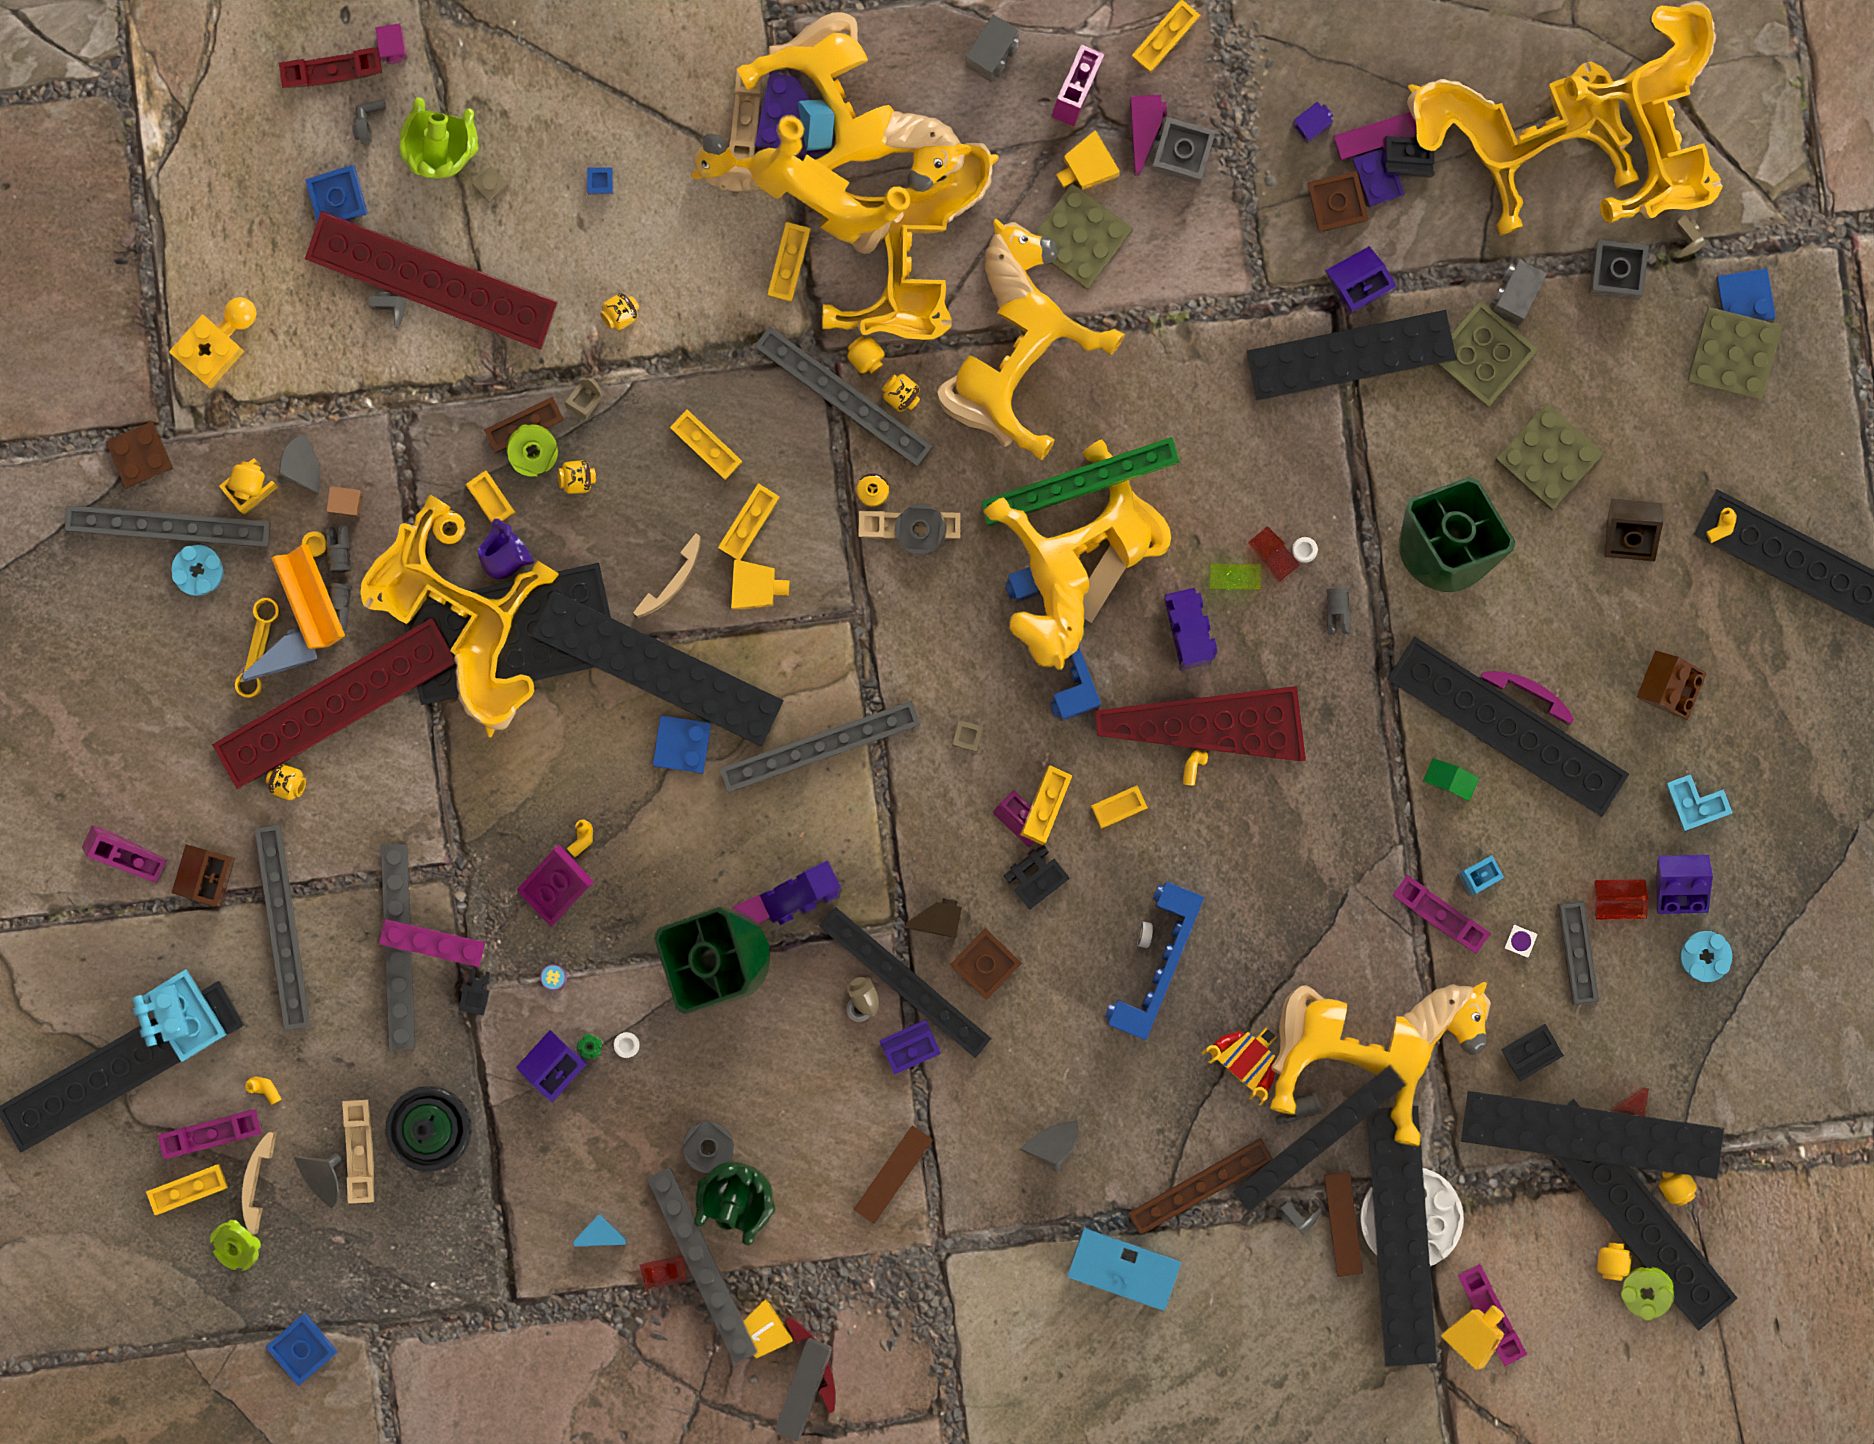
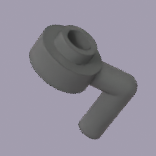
M384 99L356 106L357 119L356 125L352 126L355 140H360L361 144L372 142L366 113L386 109Z

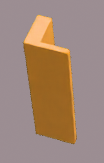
M301 545L287 555L273 556V564L308 649L329 647L345 637L309 546Z

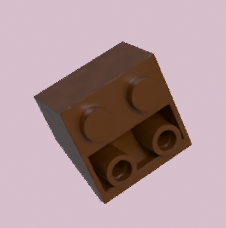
M1655 650L1637 698L1651 706L1688 720L1700 688L1704 683L1706 672L1678 656Z
M186 844L172 894L221 907L235 858Z

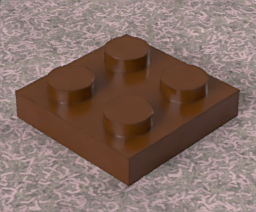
M1357 171L1307 183L1319 233L1369 220Z
M153 421L106 441L125 488L132 487L173 469Z
M985 928L950 965L987 1000L1022 963Z

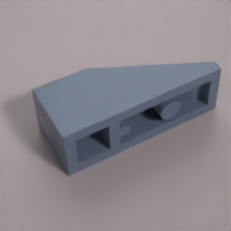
M300 628L286 631L287 635L280 639L243 673L240 681L243 683L313 663L317 660L315 649H308Z

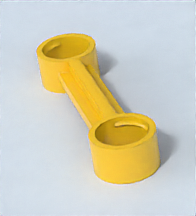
M270 598L259 599L253 607V614L257 621L244 673L264 655L271 624L276 622L280 616L279 605ZM263 603H272L275 607V615L272 619L264 621L258 616V609ZM240 674L235 681L237 693L245 698L258 696L262 690L261 679H256L258 686L253 693L245 694L240 689V677L242 676Z

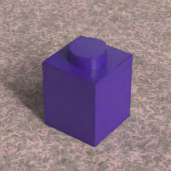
M1317 101L1294 119L1292 125L1308 144L1332 125L1333 120L1331 118L1333 114L1326 105L1321 106Z

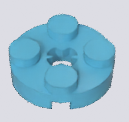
M203 545L184 547L176 555L172 563L173 581L179 589L192 596H202L214 591L220 585L223 578L224 569L219 556L215 551ZM200 563L203 565L201 569H204V574H198L197 578L193 577L192 574L194 572H191V568Z
M1701 931L1691 935L1684 943L1680 951V962L1683 970L1695 980L1712 982L1720 979L1729 971L1732 963V950L1722 935L1712 931ZM1707 949L1708 953L1713 954V959H1710L1711 962L1709 964H1706L1705 960H1700L1699 955L1703 954L1701 951Z

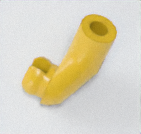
M1724 508L1720 514L1718 527L1706 532L1711 543L1732 534L1736 523V514L1733 509Z
M584 819L576 823L577 840L567 848L574 857L578 856L593 842V827L590 822Z
M255 1076L245 1083V1089L248 1093L264 1094L270 1105L282 1100L270 1079Z

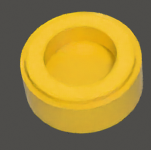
M312 531L303 537L302 545L309 546L313 557H320L327 551V540L322 533Z

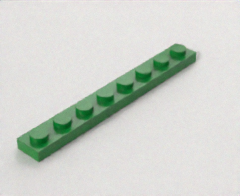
M1170 437L983 500L981 503L984 510L993 502L1004 497L1010 508L1024 511L1027 515L1181 462L1175 441ZM985 515L988 526L991 527L1001 523L999 521L990 520Z

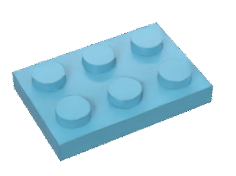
M187 969L150 991L152 992L170 985H175L190 1032V1034L169 1040L181 1062H184L227 1035ZM148 992L142 996L146 1004L151 1003ZM153 1010L151 1012L157 1021L155 1011Z

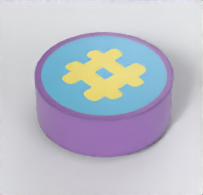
M548 965L541 972V983L549 990H558L565 985L567 974L559 965Z

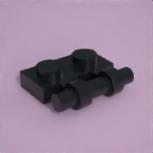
M1044 845L1040 846L1037 850H1031L1027 853L1028 857L1019 864H1013L1010 867L1011 870L1003 875L1009 884L1016 878L1022 883L1014 891L1029 910L1070 879L1055 859L1045 864L1042 858L1049 851ZM1036 864L1040 870L1030 878H1027L1024 872Z

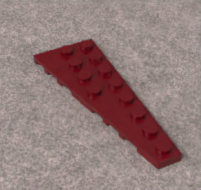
M1297 686L1094 710L1097 736L1299 762L1306 761Z

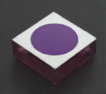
M1513 925L1504 949L1529 958L1538 934Z

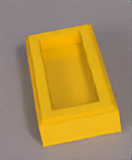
M486 470L465 484L491 523L495 518L504 521L515 513Z
M1138 785L1091 805L1101 829L1148 808Z

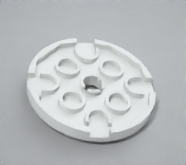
M1423 1168L1430 1266L1445 1259L1453 1251L1460 1239L1464 1219L1461 1201L1451 1184L1439 1174ZM1371 1186L1362 1202L1360 1224L1366 1243L1374 1254L1377 1255Z

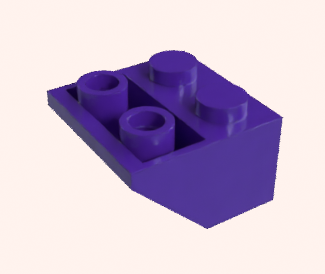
M1370 246L1325 270L1349 315L1391 293L1396 288V284L1384 263Z
M1709 855L1658 856L1656 868L1657 914L1709 912L1713 880Z
M549 1030L519 1063L516 1069L549 1101L554 1102L588 1063L553 1031Z

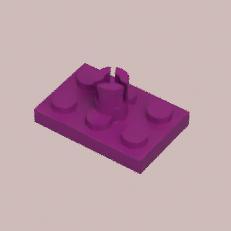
M558 845L518 887L517 891L552 927L594 881Z

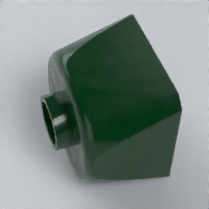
M1467 477L1409 498L1407 501L1399 537V553L1408 572L1426 587L1441 592L1464 590L1482 579L1514 549V538L1481 483L1474 478Z
M726 907L713 908L660 927L654 936L675 1008L683 1014L725 1004L752 995L763 984L769 970L770 949L762 928L753 918L734 909Z

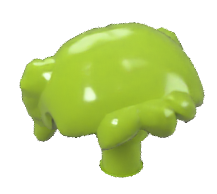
M416 97L414 100L413 108L407 115L399 132L401 140L399 143V154L402 161L414 174L426 178L443 179L454 176L462 170L467 161L478 152L479 148L474 124V111L471 108L466 109L461 118L435 111H425V101L421 97Z

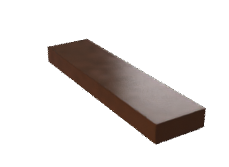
M912 1125L854 1210L875 1224L933 1139Z
M1350 1172L1325 1174L1324 1180L1337 1277L1363 1274Z

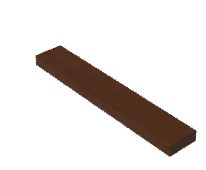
M1260 1138L1127 1214L1139 1235H1142L1262 1168L1273 1158Z

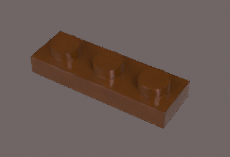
M551 397L484 429L495 453H498L507 448L510 436L520 426L539 425L548 429L564 421L554 398Z

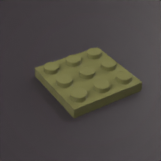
M1072 183L1034 235L1050 238L1056 243L1058 256L1051 263L1088 290L1132 232L1133 228Z
M1480 300L1451 334L1456 360L1437 365L1488 408L1538 349Z
M1708 307L1688 381L1763 399L1783 326Z
M1546 403L1495 460L1548 508L1553 510L1604 453L1551 405Z

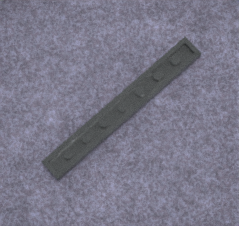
M770 326L754 346L916 467L920 465L932 449V445Z
M67 505L65 521L66 532L269 548L271 527L270 521Z
M909 701L719 769L729 793L920 726L913 703Z
M281 825L255 828L284 1030L311 1027Z
M408 844L381 845L384 919L411 925ZM385 946L389 1049L416 1048L412 952Z
M669 1167L647 1178L733 1363L737 1364L758 1354L757 1348L700 1228L694 1224V1215L672 1169Z

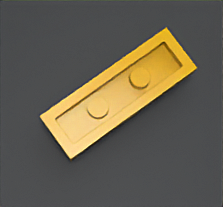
M1180 0L1131 57L1151 73L1200 18V14L1185 1Z
M786 222L767 294L768 297L792 303L811 228Z
M686 410L670 427L679 438L724 480L743 462L689 410Z
M758 483L718 546V549L736 560H741L780 499V496Z
M1051 765L1046 768L1020 835L1041 845L1046 843L1072 775Z
M220 1164L146 1191L156 1216L227 1189L228 1186Z

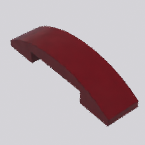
M378 47L355 50L353 53L306 61L299 59L279 63L282 88L334 84L382 73Z
M791 1316L785 1319L796 1343L805 1339L807 1341L809 1338L816 1340L811 1332ZM828 1361L823 1374L827 1385L819 1388V1392L829 1413L835 1411L836 1389L833 1372Z

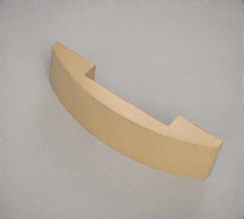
M738 71L729 149L736 159H743L755 155L762 76L756 87L747 91Z
M859 511L858 537L897 539L895 536V523L901 513ZM940 512L946 522L945 539H960V513ZM923 522L918 523L919 527L915 526L914 532H917L919 537L923 536V533L927 531Z
M697 533L680 552L687 559L686 563L657 599L651 594H647L633 612L636 617L640 618L656 611L671 600L683 587L692 573L699 555L701 537Z
M1111 544L1090 576V588L1084 595V619L1090 623L1093 622L1126 569L1125 564Z
M369 1100L342 1101L346 1136L348 1203L374 1202V1159Z
M268 1132L254 1150L245 1172L242 1188V1209L245 1224L250 1234H258L262 1208L253 1207L262 1157L272 1158L277 1132Z

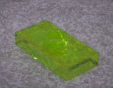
M1210 563L1209 589L1260 591L1261 564Z

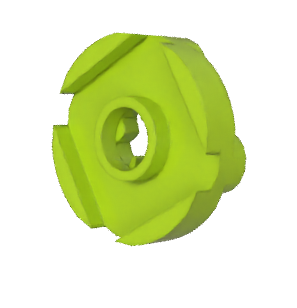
M539 425L520 426L510 436L507 443L508 460L517 472L525 476H537V474L544 471L547 472L554 466L558 457L555 438L549 430ZM536 445V449L539 450L538 454L535 455L533 453L532 457L528 456L526 448Z
M230 1220L228 1223H222L210 1236V1244L213 1242L215 1247L213 1251L215 1257L227 1268L235 1270L238 1267L243 1268L242 1271H244L257 1261L259 1256L258 1249L261 1247V1243L258 1238L252 1236L243 1228L238 1221Z
M1641 1267L1628 1275L1623 1284L1621 1297L1633 1314L1645 1320H1651L1662 1316L1668 1311L1674 1300V1287L1670 1277L1662 1270L1654 1267L1651 1269ZM1642 1288L1647 1290L1652 1288L1654 1290L1652 1295H1655V1297L1646 1298L1643 1295Z

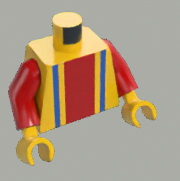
M1265 1027L1256 1038L1249 1032L1244 1034L1240 1031L1223 1035L1215 1043L1202 1051V1055L1206 1052L1212 1055V1060L1208 1063L1211 1064L1218 1060L1253 1091L1249 1096L1250 1100L1257 1095L1261 1099L1259 1106L1265 1102L1275 1078V1072L1271 1068L1275 1062V1055L1267 1048L1277 1037Z

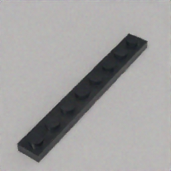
M835 907L819 926L974 1058L980 1054L992 1039L838 908Z
M1390 1064L1237 1187L1233 1193L1245 1208L1251 1211L1405 1087L1407 1083Z

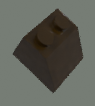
M1611 499L1607 518L1605 557L1655 561L1663 526L1662 503Z
M943 898L942 903H934L906 922V929L956 938L962 907L957 906L958 901Z

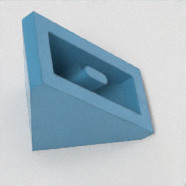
M824 100L799 101L798 108L803 126L806 150L831 149L835 114Z
M1493 855L1457 873L1469 896L1504 878Z
M599 1214L574 1240V1246L627 1244V1238L602 1214Z

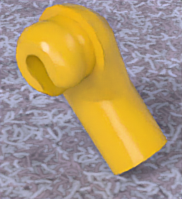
M1198 749L1192 752L1184 767L1183 784L1195 785L1198 764H1207L1208 753L1206 751Z

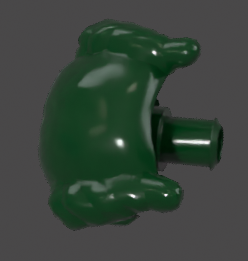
M725 1162L716 1166L698 1182L696 1193L697 1212L694 1224L698 1227L702 1226L710 1217L716 1220L717 1225L722 1229L732 1230L735 1228L743 1231L742 1242L745 1245H750L758 1231L768 1223L770 1217L775 1212L771 1183L758 1169L742 1162Z

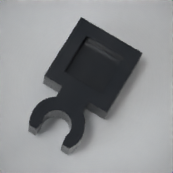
M473 968L470 973V979L473 982L472 986L464 985L458 1010L484 1016L490 991L483 989V987L490 979V972L486 971L484 979L478 980L476 978L477 969Z

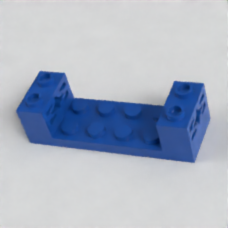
M1030 567L1008 575V582H1005V588L1009 598H1015L1016 603L1041 594L1034 582ZM1079 646L1077 651L1067 659L1070 658L1073 665L1069 669L1074 683L1079 682L1080 685L1054 694L1053 701L1050 702L1054 717H1060L1061 722L1099 708L1101 705Z
M1167 881L1163 886H1157L1152 900L1157 901L1155 907L1183 919L1182 921H1176L1171 935L1175 936L1173 944H1167L1162 955V959L1166 960L1162 969L1157 968L1152 980L1156 984L1153 993L1147 992L1142 1004V1006L1146 1007V1010L1142 1011L1123 1002L1116 1001L1115 1005L1109 1004L1104 1018L1108 1019L1107 1025L1143 1040L1148 1038L1204 900L1203 896Z

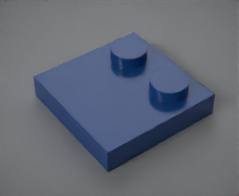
M354 165L305 179L316 221H318L322 211L345 220H352L368 214Z
M1768 268L1716 277L1721 310L1763 321L1776 318Z
M660 716L653 766L704 774L711 723Z
M306 1313L300 1316L266 1346L267 1350L298 1386L338 1353L336 1348Z

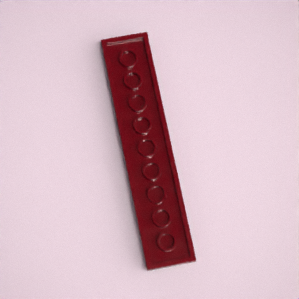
M324 211L320 213L305 256V260L540 350L543 348L559 301Z
M431 618L212 744L234 786L236 789H240L274 769L279 764L287 762L456 664L454 661L455 656L450 651L451 649L435 620Z

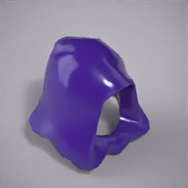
M495 518L492 522L490 533L477 551L484 572L491 578L505 579L513 575L521 567L534 564V560L525 544L517 535L511 532V526Z

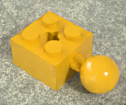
M236 297L226 304L224 308L225 319L218 327L202 314L169 351L171 355L210 389L244 353V350L229 337L236 329L243 330L250 327L256 319V308L246 298ZM210 346L211 354L209 356L206 354L202 355L203 348Z

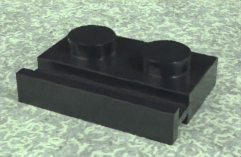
M1395 136L1383 138L1384 174L1427 178L1435 175V171H1433L1434 151L1425 150L1420 147L1417 138Z
M1546 1024L1539 1026L1500 1049L1519 1082L1564 1056Z

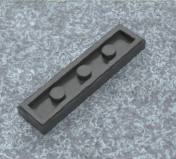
M1584 901L1558 904L1573 1005L1599 1002Z
M813 1338L807 1339L775 1432L796 1442L801 1439L831 1355L832 1347Z

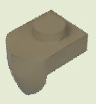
M1684 215L1673 225L1689 244L1676 257L1690 255L1705 245L1704 238L1698 232L1700 228L1692 218L1688 219Z
M591 378L581 380L566 400L565 407L587 419L602 399L598 383Z
M869 975L858 977L851 984L846 985V988L855 1007L863 1014L874 1017L879 1005L878 994Z

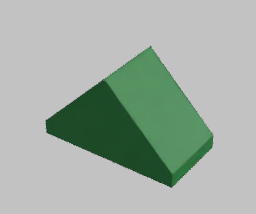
M1432 758L1422 782L1470 802L1479 778L1458 766Z

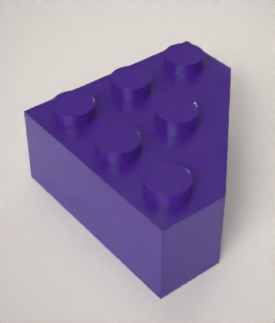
M774 72L769 74L755 142V149L758 152L767 148L777 149L780 146L781 140L777 134V125L785 116H794L801 122L798 102L810 99L794 76ZM802 135L800 137L802 148L794 156L800 160H804L806 155L813 159H819L833 149L835 137L833 135L831 149L806 150L804 136Z
M1195 588L1165 594L1164 600L1180 671L1211 664L1218 651L1215 638L1210 639L1209 636L1211 628L1208 616H1203L1201 608H1204L1201 593H1196Z
M827 860L796 876V879H789L773 888V890L761 894L760 897L772 922H778L779 925H783L793 920L792 914L800 910L802 914L816 909L815 903L823 899L825 903L839 898L838 892L842 891V888Z

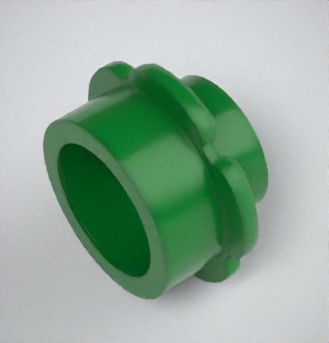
M593 1034L584 1035L577 1043V1050L580 1051V1056L584 1059L596 1058L601 1053L602 1042L598 1037H594ZM588 1044L592 1045L591 1049L587 1048Z

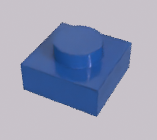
M612 167L587 168L588 195L613 194Z

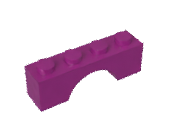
M382 919L377 944L476 967H480L485 946L483 941L387 919Z

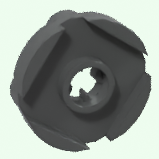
M914 504L898 516L895 523V536L906 551L915 555H927L939 550L944 542L947 529L943 515L934 507L926 504ZM923 522L927 531L923 533V536L919 537V534L914 532L915 526L919 527L918 523Z
M704 1122L695 1125L688 1131L684 1138L683 1152L687 1163L699 1172L709 1173L716 1166L731 1161L734 1152V1142L730 1132L724 1126L715 1122ZM707 1140V1143H709V1140L715 1143L713 1146L715 1152L713 1154L708 1152V1155L702 1152L704 1150L702 1143Z

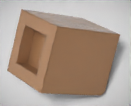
M330 487L327 512L334 515L360 518L363 492L355 489Z

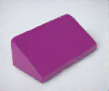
M1013 790L996 807L993 814L1026 846L1030 847L1035 841L1020 834L1031 806Z

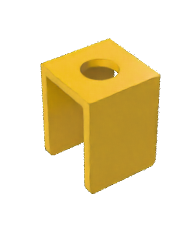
M254 458L248 462L257 466L260 465ZM230 477L219 486L244 515L278 488V485L271 481L261 489L257 497H251L241 505L229 491L228 482Z

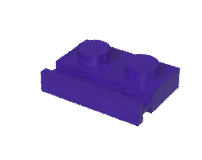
M1383 149L1353 158V163L1369 208L1404 196L1405 193L1399 176L1384 174Z
M926 1020L879 1040L894 1075L941 1054Z

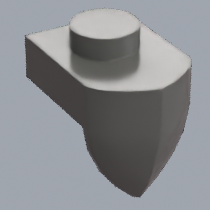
M376 292V296L369 295V306L371 309L394 310V328L397 329L405 314L406 298L391 296L390 292Z
M1288 1201L1279 1207L1282 1210L1279 1216L1289 1227L1294 1224L1303 1235L1313 1227L1321 1212L1319 1207L1307 1218L1303 1219Z

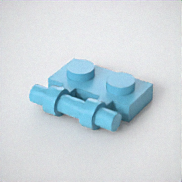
M175 985L149 992L151 1003L144 1004L142 995L132 998L135 1007L133 1012L135 1016H138L142 1029L140 1030L141 1038L145 1039L147 1047L157 1044L154 1034L160 1032L164 1042L190 1034ZM154 1010L158 1025L151 1027L147 1012Z

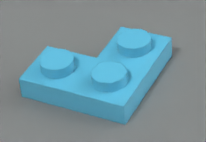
M1691 774L1666 783L1683 831L1732 814L1724 789L1700 798Z

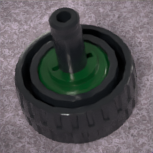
M422 1086L406 1092L396 1100L386 1119L385 1134L391 1152L401 1163L418 1171H439L454 1164L466 1151L472 1135V1121L468 1109L454 1093L441 1087Z

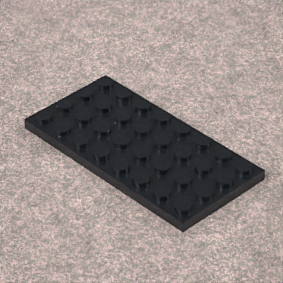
M599 562L557 571L559 575L553 583L538 585L527 595L512 619L508 637L498 656L495 678L508 679L518 675L529 676L532 681L595 668L531 636L553 591L611 617ZM514 581L470 590V592L488 599L497 600L504 597L510 591ZM435 599L425 600L414 618L408 624L404 623L405 633L433 618L451 649L471 618V615L468 614L467 618L459 615L450 609L453 604L448 601L443 605ZM457 664L417 686L422 706L458 698L459 692L455 673Z

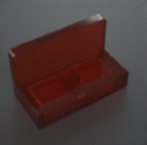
M1644 879L1595 880L1596 920L1647 919L1649 897Z

